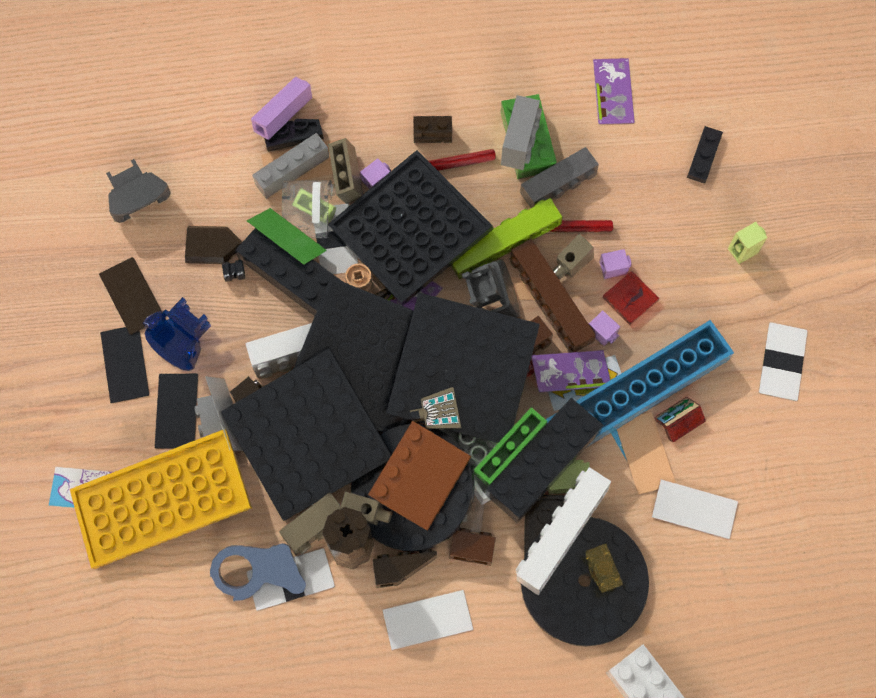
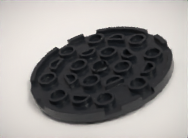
M410 424L392 428L380 435L391 455ZM427 429L460 450H464L458 442L439 429ZM470 461L428 531L383 505L382 508L392 511L390 522L378 521L377 525L368 523L372 537L385 546L401 551L427 550L449 539L460 528L466 515L469 514L473 503L475 480ZM387 462L352 481L351 493L376 500L368 494ZM369 508L366 514H369L372 511V508Z
M590 517L540 594H535L521 584L522 598L535 623L553 638L575 646L602 645L626 633L640 617L649 591V576L646 562L636 543L622 529L608 521ZM540 534L534 539L532 544L540 541ZM527 550L526 555H525V557H524V561H526V560L528 559V557H529V556H528V554H529V553H528V550ZM581 575L589 576V586L584 587L580 585L578 579Z

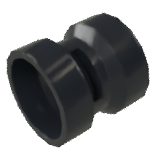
M236 260L235 263H222L225 282L232 281L235 278L239 280L245 279L243 260Z

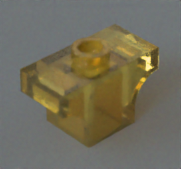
M607 544L585 552L591 576L595 585L599 586L602 593L623 585Z

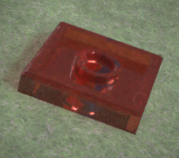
M633 271L629 272L602 297L629 325L659 301V297Z

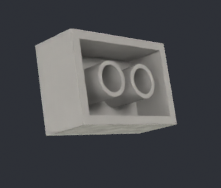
M516 96L502 147L501 165L524 170L525 163L529 164L532 147L535 144L536 132L541 120L542 109L539 108L540 100Z

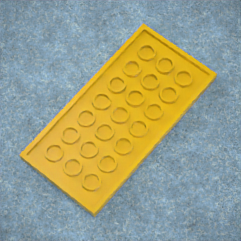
M226 429L227 440L223 430L70 489L92 569L99 568L252 509L239 464Z

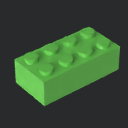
M539 94L526 96L527 98L540 100ZM515 99L501 101L500 113L505 133L508 129ZM541 100L539 103V108L542 109L541 120L536 132L535 144L532 147L529 164L525 163L524 170L515 169L517 179L536 176L557 163Z

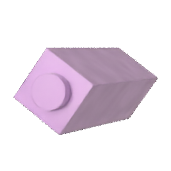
M297 77L293 78L251 118L254 132L269 140L312 99L310 84Z

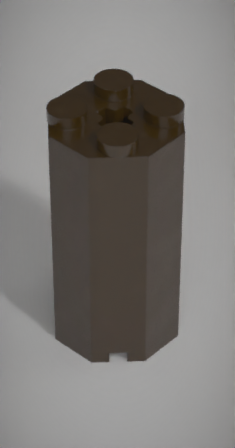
M343 507L328 515L322 534L336 564L355 569L359 565L368 562L374 542L371 529L362 512Z

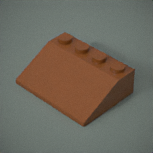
M412 421L368 495L428 531L472 456Z

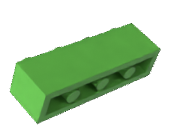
M531 407L474 469V474L489 487L547 424V420Z

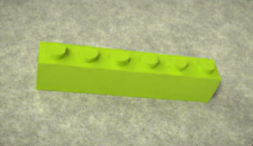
M551 198L546 201L541 200L529 210L524 209L518 213V216L502 221L499 226L495 227L455 261L451 267L460 280L463 278V273H471L472 270L510 253L513 248L530 239L534 240L562 224V215Z

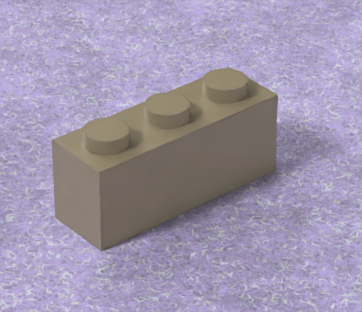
M344 138L328 144L336 195L348 204L363 195L355 147Z
M329 492L282 528L279 533L296 555L299 552L303 554L311 548L310 544L316 539L319 541L324 538L322 532L327 516L340 509L341 505Z

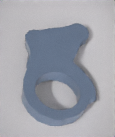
M284 543L273 545L267 549L244 545L228 546L215 556L210 568V577H212L216 587L223 593L234 596L233 601L251 597L266 582L284 587L293 594L302 593L306 587L305 580L301 576L296 560L291 553V548ZM232 555L246 558L252 566L253 575L251 580L247 584L237 587L225 582L220 570L222 561Z

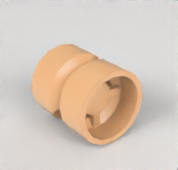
M363 264L351 265L345 273L346 283L370 293L372 290V279L369 268Z

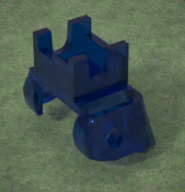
M182 297L170 311L165 309L162 312H155L148 316L142 324L146 329L144 334L147 342L159 356L176 368L191 371L195 368L201 352L199 339L211 327V324L207 321L208 318L205 314L199 319L189 311L190 307L185 304L187 302L186 299Z

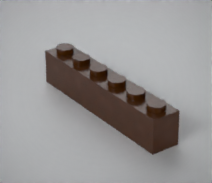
M530 239L513 248L509 258L511 265L519 270L521 280L524 284L529 285L531 295L541 303L544 315L550 317L554 330L562 335L565 347L571 349L572 352H577L593 343L596 334L533 240Z

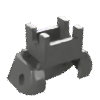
M135 159L131 160L132 167L113 177L110 171L106 173L114 188L108 194L109 212L114 221L118 223L130 219L129 214L150 205L156 200L158 203L167 200L171 194L165 181L152 172L142 173Z
M503 259L480 266L472 270L471 273L466 272L462 274L470 293V304L484 309V306L500 300L503 306L491 311L516 318L520 317L517 296Z

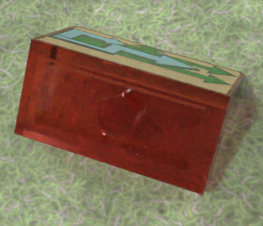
M688 397L655 416V421L664 427L668 440L672 443L706 422L701 406Z

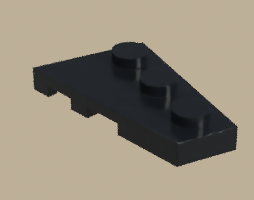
M295 119L294 121H288L269 140L264 139L267 151L269 152L298 145L315 133L321 139H324L319 119Z

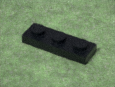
M707 126L704 127L687 178L706 183L723 134L722 131Z

